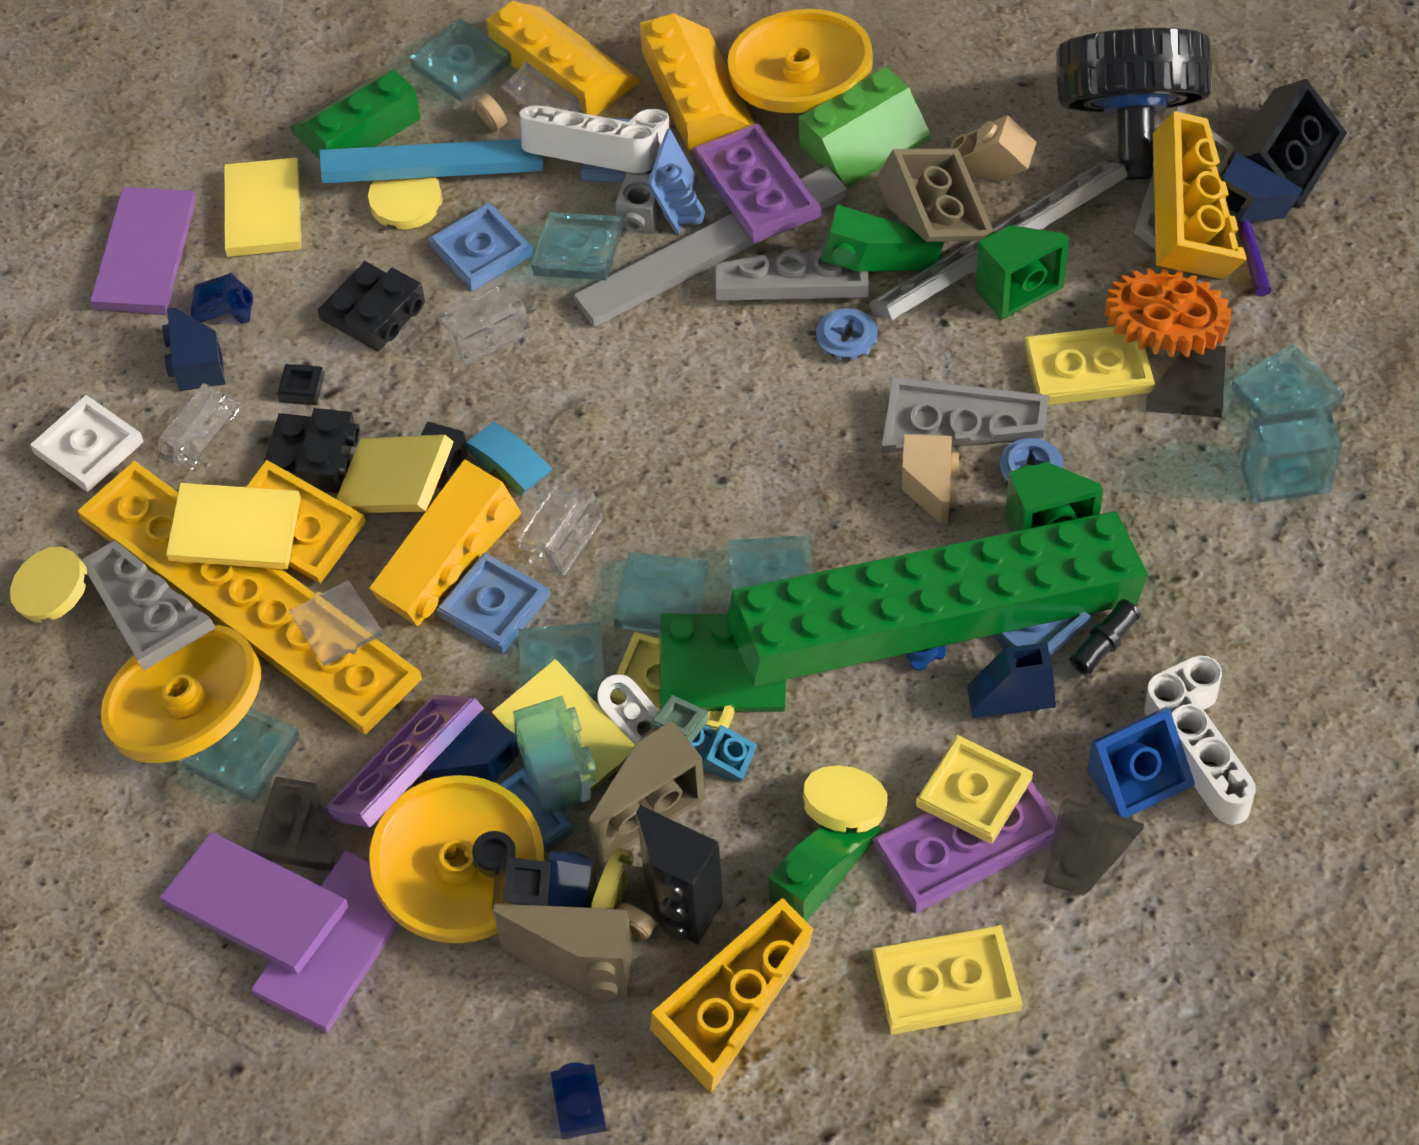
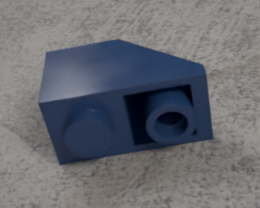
M1237 152L1221 177V181L1226 182L1229 194L1225 198L1230 216H1235V219L1239 222L1285 218L1302 191V188Z
M175 307L168 308V324L162 325L166 348H171V354L165 355L168 377L176 378L179 391L224 385L223 354L216 331Z
M1047 642L1004 648L967 685L972 718L1056 708L1053 667Z
M481 711L423 772L425 782L453 775L473 776L494 782L519 755L515 733Z
M550 851L548 862H551L547 906L591 908L598 887L594 860L575 851H566L564 853Z

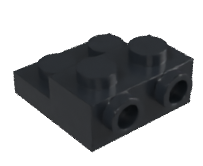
M364 261L317 311L320 320L379 352L388 341H393L397 337L400 329L412 316H416L421 311L425 298L422 283L393 267L386 273Z
M314 408L312 416L278 413L264 463L268 460L323 492L339 493L342 479L346 477L351 463L349 456L351 447H357L359 442V424L354 423L352 412Z

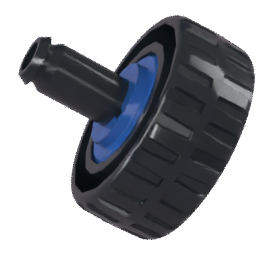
M1130 28L1086 34L1068 39L1059 44L1056 51V79L1059 103L1063 107L1075 111L1117 114L1119 163L1125 166L1128 174L1125 180H1139L1152 177L1154 171V111L1194 104L1210 96L1212 92V57L1210 39L1206 34L1181 28Z

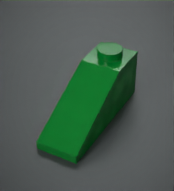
M837 204L826 234L821 261L857 272L923 270L938 261L945 241L926 242L907 225Z
M821 826L796 845L768 877L769 902L775 905L783 898L807 922L871 847L873 838L882 834V829L876 826L868 831L856 832L857 828L846 827V832H838Z

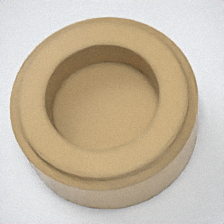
M484 94L475 101L474 106L479 117L490 130L497 131L507 124L505 114L489 94Z
M618 903L615 909L628 910L631 936L641 940L649 939L656 926L655 920L632 905Z

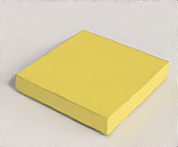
M957 735L917 797L916 807L993 844L1030 784L1033 771Z

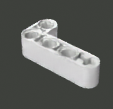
M539 105L525 107L519 113L521 147L525 152L629 173H645L653 169L658 147L662 143L666 129H669V115L659 109L640 111L629 122Z
M1199 655L1160 672L1151 678L1148 683L1144 713L1147 716L1164 707L1170 708L1195 782L1194 787L1219 821L1235 825L1245 821L1250 814L1255 795V783L1204 711V709L1213 705L1217 699L1222 669L1215 659ZM1195 681H1204L1207 684H1198ZM1164 697V698H1168V699H1170V700H1172V701H1169V702H1167V701H1162V700H1160V699H1158V698ZM1181 730H1191L1194 732V734H1186ZM1203 762H1212L1215 763L1217 766L1209 767L1205 765Z

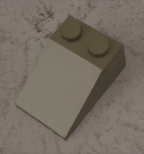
M958 148L892 149L876 178L888 208L926 242L981 241L986 235L994 232Z
M673 721L661 728L655 727L649 730L636 743L589 817L594 857L599 866L609 860L616 847L627 849L639 841L636 811L640 805L673 820L705 799L702 756Z
M494 903L493 913L502 951L583 995H591L593 998L603 1001L614 1000L617 997H628L633 954L628 910Z

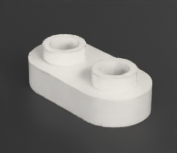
M620 674L609 676L601 683L598 689V705L636 745L643 737L638 733L637 725L642 722L650 724L659 710L628 676ZM616 690L623 692L626 698L625 702L620 705L612 703L610 694Z

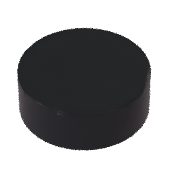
M489 831L480 835L472 848L474 866L481 874L495 877V865L507 857L516 858V847L513 840L507 834L500 831Z

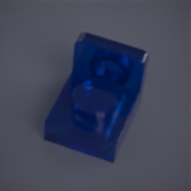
M232 273L196 284L194 286L190 316L199 322H204L230 313L241 324L248 323L253 305V293Z
M574 1062L563 1065L559 1070L550 1072L562 1140L607 1131L595 1065Z

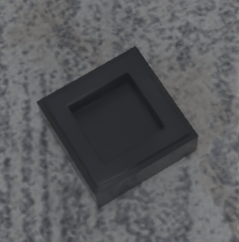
M285 364L277 393L279 402L317 405L324 379L323 367Z

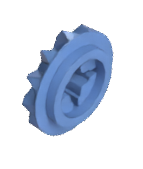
M842 308L831 311L819 321L816 328L817 344H820L824 355L833 354L837 361L842 357H850L855 361L858 355L868 356L871 347L877 343L878 330L876 323L868 314L857 309ZM852 327L853 337H850L848 341L842 342L841 336H844L849 331V328Z
M1024 438L1014 441L1004 449L1000 457L999 470L1003 474L1004 483H1008L1009 472L1027 465L1029 457H1032L1034 465L1049 462L1063 468L1064 463L1060 452L1051 443L1037 438Z

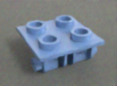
M666 129L662 143L657 150V158L652 172L648 176L647 185L650 193L654 195L661 207L665 219L669 221L676 235H680L684 223L698 225L703 222L705 209L698 198H696L697 195L694 191L698 178L670 129Z

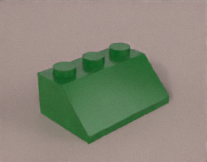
M395 69L377 74L291 125L290 128L319 160V150L376 147L421 119L416 90Z
M660 614V709L670 696L673 695L707 711H723L725 706L732 705L731 707H734V711L785 712L786 680L753 687L728 624L727 614Z

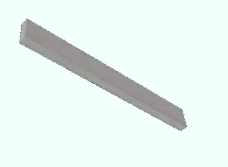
M1101 162L993 227V231L998 232L1009 225L1041 230L1128 177L1125 166L1118 163ZM979 241L966 243L870 301L869 306L873 316L893 320L977 269Z
M828 166L800 179L820 205L821 210L847 198L846 186ZM732 213L575 293L574 301L593 327H596L759 242L753 243Z

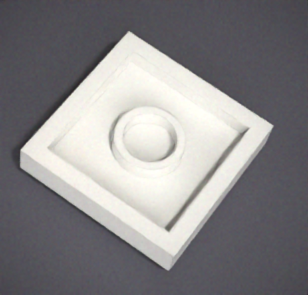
M85 395L32 442L30 446L37 457L89 492L144 441L139 431Z

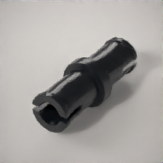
M1120 600L1102 623H1096L1089 630L1090 637L1069 658L1072 666L1086 676L1091 674L1108 652H1114L1121 645L1120 638L1141 617L1137 607L1128 600Z

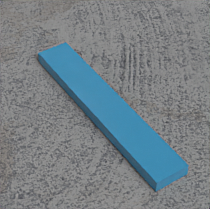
M521 139L319 150L322 183L543 171L542 155L525 152L521 147Z

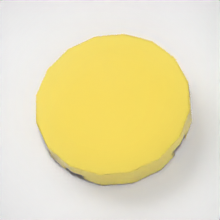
M436 177L375 180L370 185L368 192L369 205L374 218L380 224L386 227L387 224L394 225L398 230L418 228L430 222L437 215L436 210L443 201L439 181Z
M49 547L36 552L21 565L14 575L10 587L11 603L18 613L34 623H43L41 620L47 618L51 620L58 619L70 611L83 595L86 587L83 580L84 574L87 575V568L73 551L64 547Z
M841 765L827 766L812 772L804 782L802 799L805 802L804 809L807 815L818 824L833 831L846 832V827L857 828L856 832L868 831L879 825L885 816L887 792L882 783L867 772Z
M620 847L614 849L600 878L591 908L615 909L617 904L622 902L629 881L627 879L629 874L623 872L624 865H633V852Z

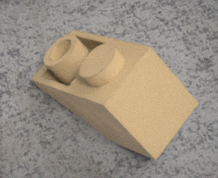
M1006 115L993 122L988 121L981 128L968 134L959 135L952 142L950 148L959 149L969 175L1003 181L1028 170L1037 142L1009 115Z
M904 434L902 490L937 522L948 524L949 509H957L958 485H950V477L958 476L959 452H951L952 436Z

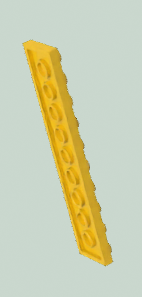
M135 460L77 510L81 521L110 543L116 540L143 562L149 571L154 575L160 576L171 589L178 594H182L193 606L204 612L217 624L229 627L242 634L254 652L364 735L422 680L421 673L417 668L282 569L169 561L166 553L178 492Z

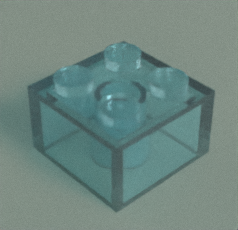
M1329 407L1317 409L1304 408L1296 412L1275 415L1268 413L1250 418L1240 466L1252 504L1331 492L1342 444Z
M559 696L513 711L515 740L542 816L591 800L590 785L596 784L593 773L596 768L589 747L581 748L580 746L582 741L579 732L582 731L575 708L567 709L563 696Z

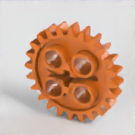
M1147 268L1146 275L1134 270L1132 278L1121 275L1120 282L1114 281L1112 283V288L1108 289L1104 315L1108 316L1107 324L1115 326V335L1126 334L1124 341L1126 343L1138 341V349L1140 350L1150 346L1153 347V354L1156 355L1162 349L1166 350L1170 357L1174 356L1175 351H1180L1185 357H1189L1192 349L1202 355L1204 354L1205 347L1214 350L1217 342H1224L1225 335L1229 331L1232 309L1227 307L1228 299L1220 298V290H1209L1210 282L1197 283L1196 275L1190 276L1187 279L1183 277V273L1180 270L1175 275H1169L1166 268H1162L1161 274H1156L1151 268Z

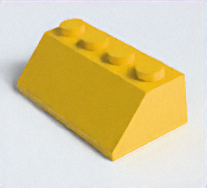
M511 1L486 19L490 50L573 112L597 116L639 84L638 77L542 7Z
M674 13L640 23L642 54L688 153L693 152L692 148L755 124L743 98L738 95L731 84L728 67L708 28Z

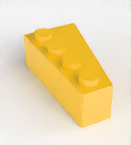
M1173 111L1153 132L1156 266L1225 280L1247 259L1244 248L1238 247L1235 233L1238 231L1235 216H1230L1225 200L1229 195L1226 182L1221 181L1216 166L1220 161L1210 124L1207 118Z
M464 459L369 589L379 602L416 626H419L426 617H429L437 605L464 577L484 552L486 553L520 516L521 511L503 482Z
M783 898L651 1012L650 1030L710 1093L713 1092L810 946L813 928Z

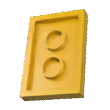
M268 460L265 461L246 486L249 488L299 491L301 499L288 566L319 584L322 583L366 523L364 515Z

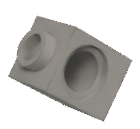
M626 173L615 203L618 228L631 232L654 234L662 209L648 189L649 174Z

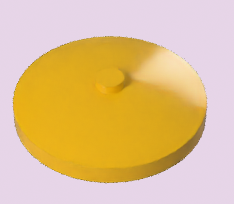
M821 9L790 10L761 19L737 37L728 55L730 81L738 95L758 108L778 113H806L825 101L841 95L856 83L869 77L873 66L871 41L862 26L845 15Z
M215 625L216 628L146 670H143L135 655H133L110 682L101 706L103 729L116 749L124 756L138 762L166 763L194 755L228 734L248 712L260 686V662L247 639L234 629Z
M453 775L439 777L409 789L384 812L371 840L370 871L373 886L381 904L401 926L429 940L443 943H467L497 934L498 931L492 909L494 877L481 874L474 866L472 857L473 844L480 835L486 832L500 831L507 834L513 840L516 847V858L544 861L542 835L531 811L508 789L492 781L473 776Z

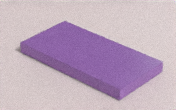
M759 123L692 148L694 159L753 243L822 217L820 205Z
M122 187L90 301L93 310L167 314L197 200L195 191Z
M433 695L324 807L323 812L333 822L371 827L484 708L475 697Z
M1031 781L993 844L925 812L873 838V847L915 913H918L1064 839L1066 830Z
M212 831L160 896L164 906L297 975L349 907L345 898Z
M346 850L321 887L345 898L349 905L348 909L298 975L270 961L251 989L254 997L325 1033L329 1032L399 925L385 910L376 894L371 877L370 862Z

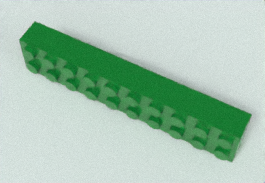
M1117 511L734 589L732 590L727 621L754 687L1078 617L1083 612L1092 614L1114 609L1122 599L1128 600L1132 604H1137L1148 578V573Z

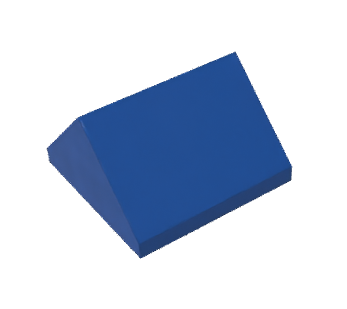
M1168 707L1155 711L1091 742L1087 772L1117 817L1121 820L1195 785L1178 731Z

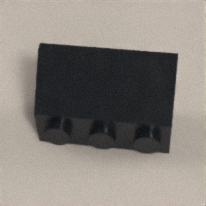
M1306 78L1272 90L1227 163L1230 164L1237 152L1302 188L1300 195L1292 206L1300 208L1310 195L1347 132Z
M640 805L636 811L643 873L659 925L670 937L679 941L687 939L698 945L723 904L719 842Z

